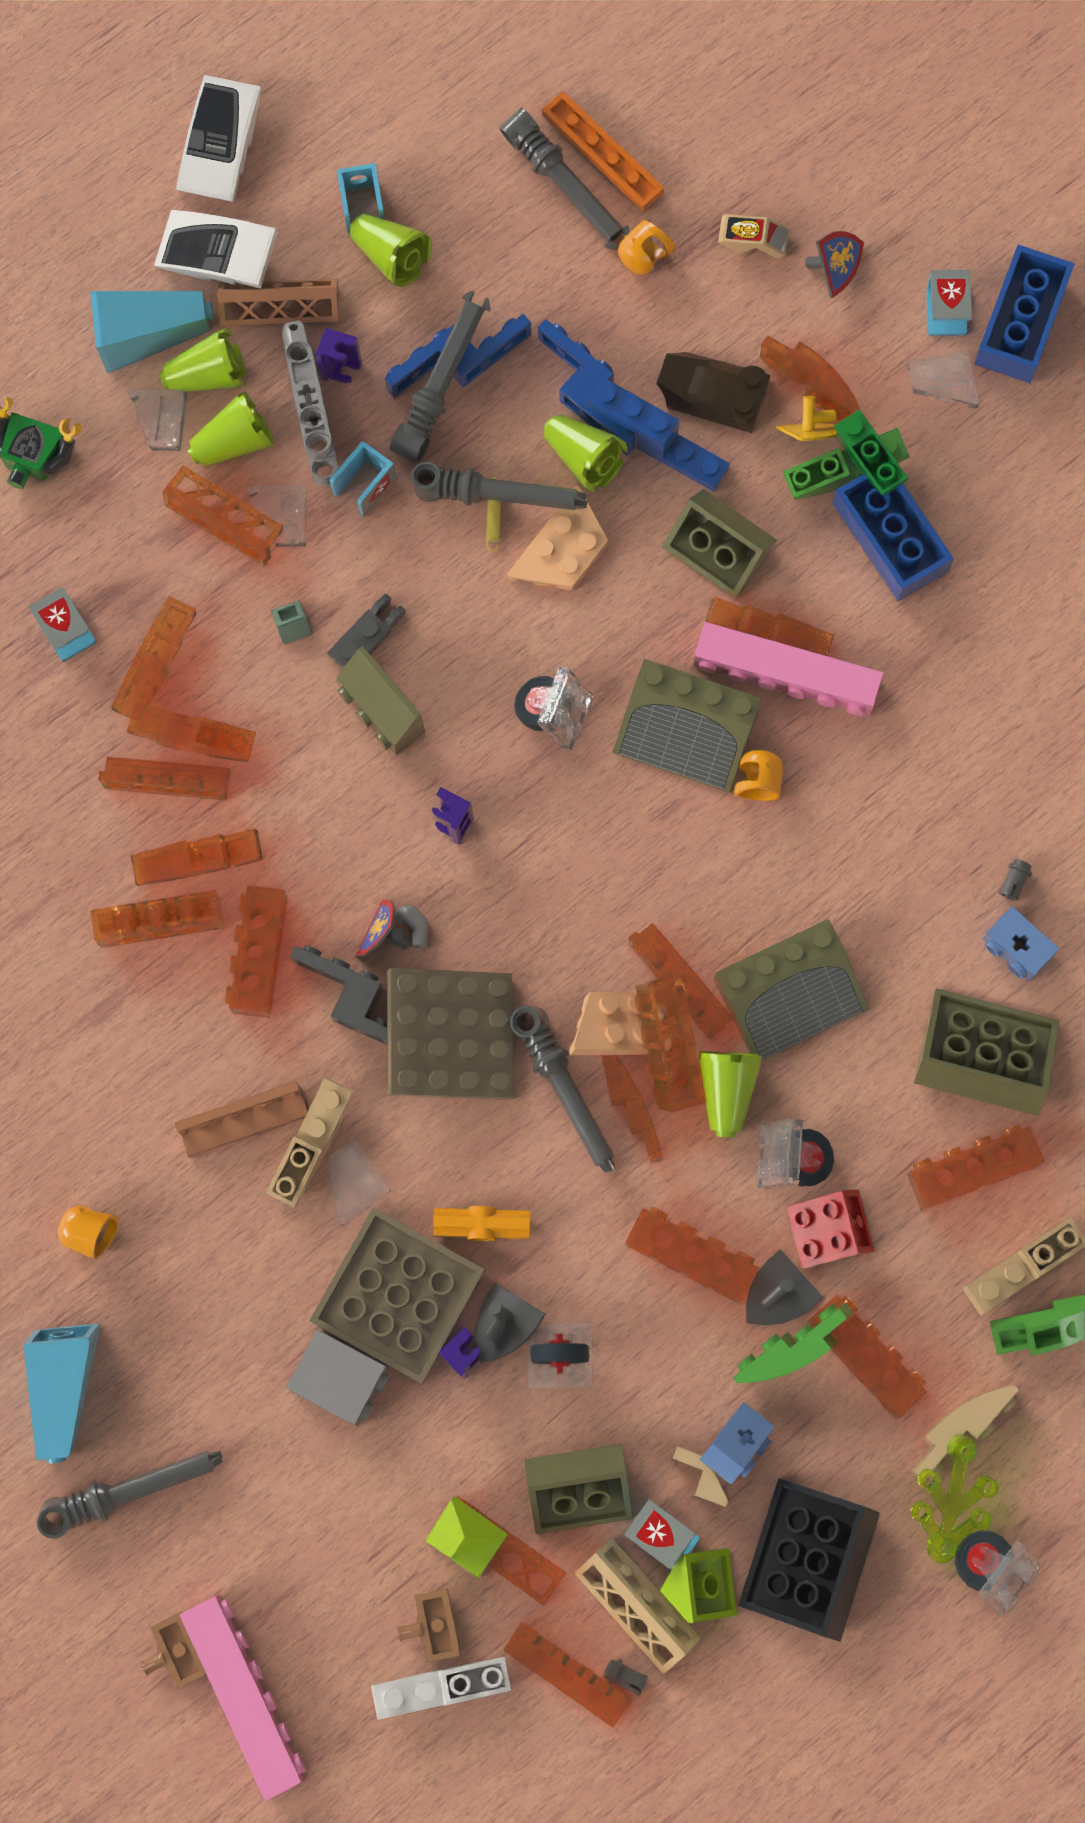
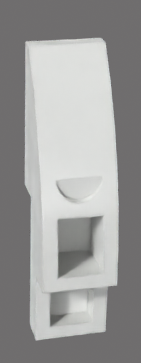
M505 1657L454 1666L371 1685L378 1720L511 1691Z

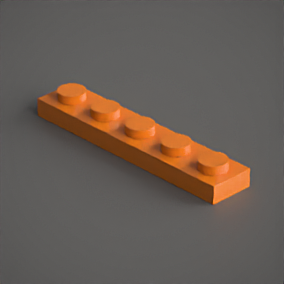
M562 91L542 109V116L642 212L664 194V187L566 93Z

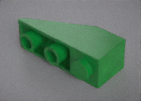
M860 409L834 425L839 443L881 496L886 495L909 480Z

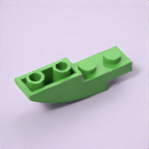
M898 427L878 435L897 463L910 458ZM840 448L783 471L794 500L835 491L863 474L853 463L846 451H841Z
M1085 1294L1052 1301L1054 1307L1052 1309L990 1321L997 1355L1030 1349L1031 1356L1085 1340Z
M846 1302L838 1308L831 1304L818 1315L821 1322L814 1328L807 1324L794 1335V1338L789 1332L781 1338L774 1334L761 1345L764 1349L763 1353L757 1358L751 1353L737 1365L741 1371L733 1379L736 1383L770 1380L787 1375L812 1363L837 1344V1341L830 1332L845 1321L853 1311Z

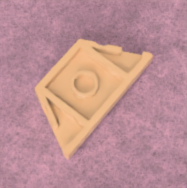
M577 485L573 488L577 489V491L582 493L580 487H578ZM587 504V508L568 510L558 508L507 573V579L515 582L517 579L534 582L535 585L546 587L554 585L559 589L573 591L608 545V539L589 504Z
M589 992L585 997L582 1006L583 1013L578 1020L574 1043L570 1046L569 1052L570 1055H680L685 1050V1046L647 992Z

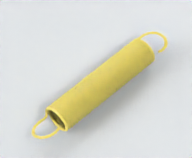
M488 500L487 547L488 541L497 542L500 540L501 501ZM497 544V547H496L495 550H491L489 547H488V549H489L490 551H496L497 548H498V544Z

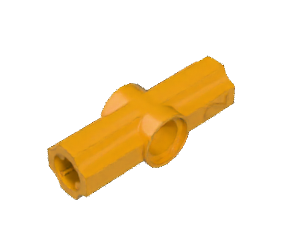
M470 1206L468 1209L434 1208L433 1236L467 1237V1240L495 1241L496 1238L530 1239L531 1211L497 1210L496 1207Z

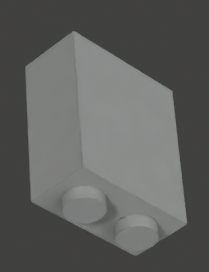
M316 1330L286 1388L358 1426L360 1420L364 1423L367 1421L373 1410L374 1405L370 1401L376 1391L379 1393L383 1391L389 1379V1375L385 1374L388 1367Z

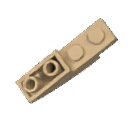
M327 1077L323 1079L297 1135L293 1136L266 1194L293 1208L296 1207L343 1121L342 1117L354 1094L353 1090Z
M1069 1217L962 1289L981 1316L1085 1247V1237L1072 1218Z
M1015 1385L995 1389L976 1396L947 1413L922 1437L931 1448L910 1472L920 1481L925 1480L927 1477L932 1480L944 1467V1464L940 1462L948 1452L954 1455L963 1445L965 1439L961 1436L964 1433L972 1440H975L979 1436L985 1439L997 1425L993 1420L1001 1411L1006 1414L1015 1405L1018 1399L1014 1395L1019 1389Z

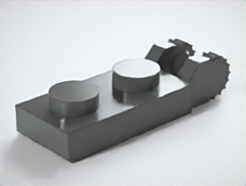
M388 594L382 595L374 603L371 610L368 609L327 652L328 656L344 668L362 645L371 655L392 632L391 629L401 620L406 610L402 606L396 607L388 615L385 622H383L378 616L389 606L392 598Z

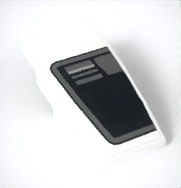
M204 75L187 134L176 190L235 203L240 174L243 175L248 146H251L262 87Z
M171 210L154 266L210 282L211 279L236 285L237 282L261 289L278 232L276 228L203 213Z

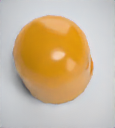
M642 220L620 242L618 247L621 262L628 270L637 275L648 274L654 269L653 264L657 260L668 258L675 251V244L672 239L646 220ZM650 237L658 238L665 250L658 247Z
M767 750L747 752L739 764V768L745 773L746 781L736 783L734 796L759 801H775L779 799L784 772L783 762L780 757Z
M75 1205L63 1215L58 1228V1238L65 1248L92 1259H98L116 1236L119 1220L113 1214L101 1213L84 1205ZM107 1221L103 1239L99 1244H96L99 1233Z

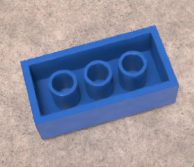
M1019 244L1017 245L974 362L975 365L1031 384L1075 263Z
M862 474L835 490L832 504L897 601L902 600L950 571L954 560L953 556L904 484L881 496Z

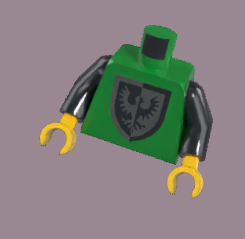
M6 397L5 408L0 406V457L5 467L12 470L7 483L23 490L29 476L44 481L50 474H54L70 462L75 445L73 437L81 434L82 426L80 423L75 424L71 432L69 429L71 418L62 420L59 428L14 412L9 416L7 411L13 407L14 403L11 397Z

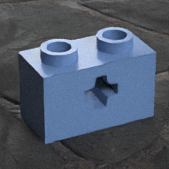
M1013 906L991 927L982 939L986 942V949L997 958L1001 956L1010 964L1008 967L1014 975L1020 979L1025 977L1028 981L1060 949ZM1021 941L1024 944L1022 949L1014 950L1013 946Z
M743 1402L700 1460L728 1483L732 1484L739 1475L745 1478L757 1462L752 1457L755 1453L760 1457L772 1441L767 1437L775 1426Z

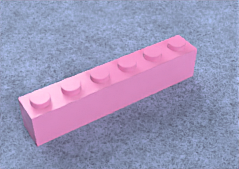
M704 622L693 665L698 666V669L705 673L715 674L720 672L727 674L731 680L755 682L760 688L773 691L775 688L787 691V694L793 698L804 699L808 697L817 700L818 704L832 708L836 705L846 708L848 713L856 716L871 715L883 675L881 671L708 622Z
M220 1595L214 1596L179 1614L264 1800L267 1801L304 1781L305 1778L302 1773L306 1772L305 1764L300 1754H293L288 1742L292 1740L289 1729L284 1721L279 1723L274 1713L278 1709L275 1699L270 1691H264L259 1681L263 1679L262 1671L256 1660L250 1661L245 1649L249 1648V1644L241 1629L236 1631L231 1619L235 1617L229 1601L227 1599L222 1601Z

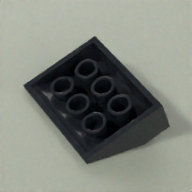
M778 1478L738 1606L841 1642L880 1513L868 1507Z

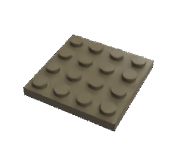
M389 968L387 970L388 1096L513 1099V1031L510 1026V1017L512 1015V973Z
M372 1208L309 1321L423 1385L440 1354L439 1351L444 1347L486 1270L381 1211Z

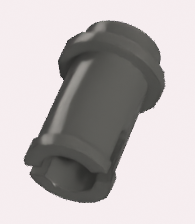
M1014 859L1013 863H1009L1008 868L1010 870L999 894L1003 897L1008 895L1007 899L1018 901V896L1026 878L1032 875L1030 871L1032 866L1019 859Z
M611 1659L606 1667L603 1678L607 1679L610 1685L615 1683L640 1696L648 1676L623 1665L621 1659L617 1661Z

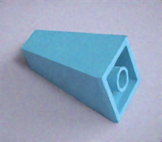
M203 291L90 292L96 349L106 372H113L210 331L209 320L214 319L211 301L206 302Z
M99 1323L37 1329L23 1344L36 1460L46 1459L47 1463H60L65 1461L66 1457H69L75 1448L100 1331Z

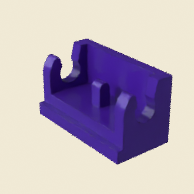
M325 328L315 354L321 379L350 383L352 378L348 375H342L340 370L343 367L360 370L362 359L357 337Z
M440 787L436 795L441 800L440 810L433 807L432 812L438 819L446 822L447 826H444L441 822H435V825L440 832L453 838V842L459 845L474 819L472 806L469 801Z
M466 1328L462 1329L439 1351L440 1355L463 1379L468 1376L467 1372L479 1361L478 1355L480 1352L479 1347H476L473 1351L470 1347H466L474 1339Z

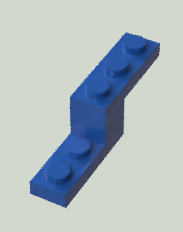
M524 314L517 319L512 318L508 320L499 333L494 337L488 336L480 343L478 349L470 342L453 378L462 388L468 385L532 335L530 320ZM455 324L448 329H441L433 337V341L425 347L420 346L415 349L407 361L401 365L393 366L387 372L384 378L386 390L393 398L397 397L435 367Z
M545 319L538 326V340L576 370L559 389L560 402L588 425L620 437L627 445V453L623 450L622 452L628 456L635 448V433L585 405L586 398L601 376L614 383L612 368L605 361H598L590 355L589 349L579 341L575 343L570 339L565 329L559 324L555 323L553 325Z
M602 376L585 400V405L636 433L637 449L715 492L730 468L729 462L679 435V419Z

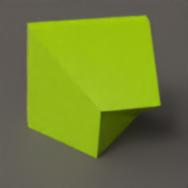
M453 1496L425 1541L479 1579L508 1534L460 1499Z
M729 1548L682 1554L672 1568L660 1591L683 1616L686 1622L695 1623L737 1616Z

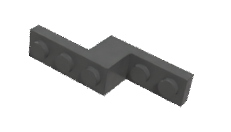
M305 945L303 949L294 946L290 955L293 963L344 985L331 1014L333 1022L388 1046L387 1021L378 1017L369 1020L383 990L381 983L377 982L379 978L365 970H362L360 974L349 969L350 964L333 957L332 961L320 957L322 952L311 946Z

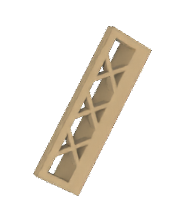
M613 1538L607 1541L574 1572L662 1674L666 1673L686 1656L700 1641L701 1637ZM592 1565L602 1574L603 1582L596 1581L587 1571ZM612 1593L619 1594L625 1600V1607L616 1604ZM635 1619H640L647 1625L648 1633L638 1629L635 1625ZM657 1644L664 1645L673 1657L667 1661L658 1651Z

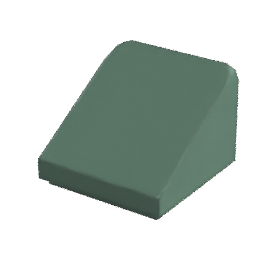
M299 600L271 610L284 644L311 635L308 621Z

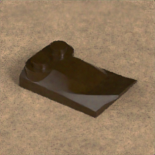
M688 352L666 353L656 385L664 395L666 408L752 433L770 381V375L766 374L758 366L751 365L744 368Z

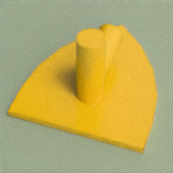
M804 396L803 423L776 425V429L802 442L837 437L834 429L835 424H827V422H835L836 412L835 410L815 411L816 397Z

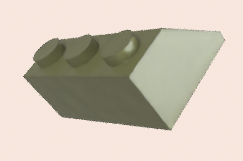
M702 489L689 498L662 547L734 598H737L764 564L777 539L708 491Z
M362 645L336 677L340 687L337 692L347 704L353 702L359 711L356 714L366 727L370 725L374 727L378 732L375 737L385 750L391 748L397 755L425 733L422 716Z
M622 1444L524 1459L536 1534L633 1519Z

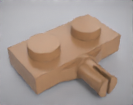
M448 1588L415 1595L418 1610L417 1623L397 1627L398 1633L411 1631L410 1633L399 1635L400 1641L420 1637L425 1646L428 1663L461 1656Z
M183 1612L150 1627L157 1641L158 1654L141 1662L142 1668L155 1663L143 1670L146 1675L164 1666L171 1673L178 1689L207 1675L179 1615Z

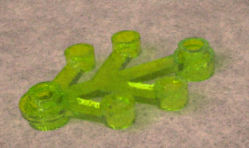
M962 1434L953 1436L947 1444V1453L954 1460L947 1496L940 1486L941 1477L932 1469H924L918 1476L919 1485L927 1490L942 1514L940 1528L933 1519L934 1509L932 1506L924 1501H917L911 1508L912 1517L921 1523L929 1536L926 1542L927 1551L930 1558L937 1563L951 1561L955 1557L959 1542L975 1529L986 1530L991 1525L992 1517L990 1513L983 1508L977 1507L970 1512L967 1520L954 1528L956 1518L982 1497L992 1498L999 1490L997 1481L985 1475L981 1476L977 1480L976 1485L962 1495L968 1463L973 1461L977 1455L975 1442ZM967 1447L965 1454L962 1455L964 1448ZM932 1475V1482L926 1485L927 1478ZM990 1482L989 1489L984 1491L985 1485ZM926 1508L925 1514L919 1517L920 1511ZM983 1514L982 1521L977 1523L978 1517ZM947 1543L945 1549L941 1551L943 1545Z

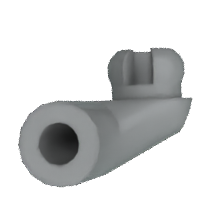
M405 905L398 908L396 911L398 922L407 924L412 928V947H428L427 918L413 905Z

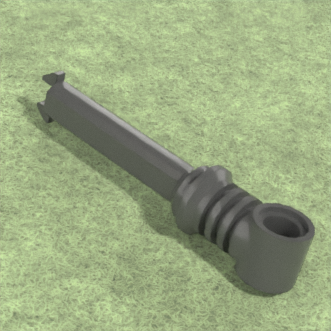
M521 107L499 127L503 136L516 150H521V153L533 165L532 171L535 174L549 176L607 241L605 247L617 250V245L613 241L622 233L626 237L630 233L629 226L626 225L623 228L563 162L562 148L558 144L554 145L545 137V134L540 131L539 126L531 115Z
M473 291L462 296V299L466 302L424 388L418 390L417 394H412L414 410L409 409L408 412L411 416H406L405 418L408 422H403L398 426L391 440V451L416 463L421 461L427 451L431 438L427 432L433 431V428L430 426L431 424H436L434 418H439L440 415L446 412L444 408L446 403L444 395L485 310L489 312L491 310L488 298H485L482 307L471 302L474 295Z
M426 461L417 464L411 472V481L417 496L427 502L441 499L443 496L444 499L451 497V500H457L458 497V500L463 501L466 506L477 503L481 499L568 510L587 508L588 501H585L586 494L577 491V489L483 478L479 472L475 471V468L461 471L460 474L459 470H454L453 472L452 469H447L445 471L444 468H439L434 463ZM425 479H434V481L428 485L421 484Z
M521 1006L517 1008L510 1017V1026L512 1031L520 1036L523 1043H528L525 1047L527 1050L531 1049L529 1052L530 1057L535 1056L533 1059L534 1072H539L542 1077L548 1078L595 1166L599 1165L605 1173L613 1171L615 1165L611 1158L614 1155L567 1070L569 1063L567 1059L568 1051L562 1049L560 1045L556 1046L558 1040L556 1038L552 1039L554 1037L552 1031L548 1032L551 1028L547 1013L537 1006ZM529 1013L535 1019V1025L531 1030H528L524 1024V1019Z
M207 1450L111 1486L105 1483L98 1484L94 1481L91 1482L89 1488L84 1490L85 1494L82 1491H78L77 1497L73 1493L69 1495V1499L66 1496L62 1498H49L41 1505L37 1519L38 1530L45 1537L54 1539L63 1536L68 1530L75 1528L76 1523L78 1526L83 1525L84 1520L86 1523L91 1522L92 1518L94 1520L107 1521L109 1519L108 1515L113 1514L117 1506L213 1472L214 1467L222 1463L221 1458L223 1456L221 1451L209 1454ZM50 1512H57L62 1515L63 1520L59 1523H52L47 1519L46 1515Z

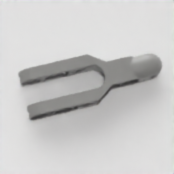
M299 320L291 321L284 325L282 339L303 442L314 482L319 486L329 487V480L338 470V464L312 348L306 338L304 325ZM317 419L318 424L312 426L311 420ZM323 441L327 443L326 447L321 451H314L312 449L316 442ZM323 466L333 468L332 473L328 476H320L317 474V471Z

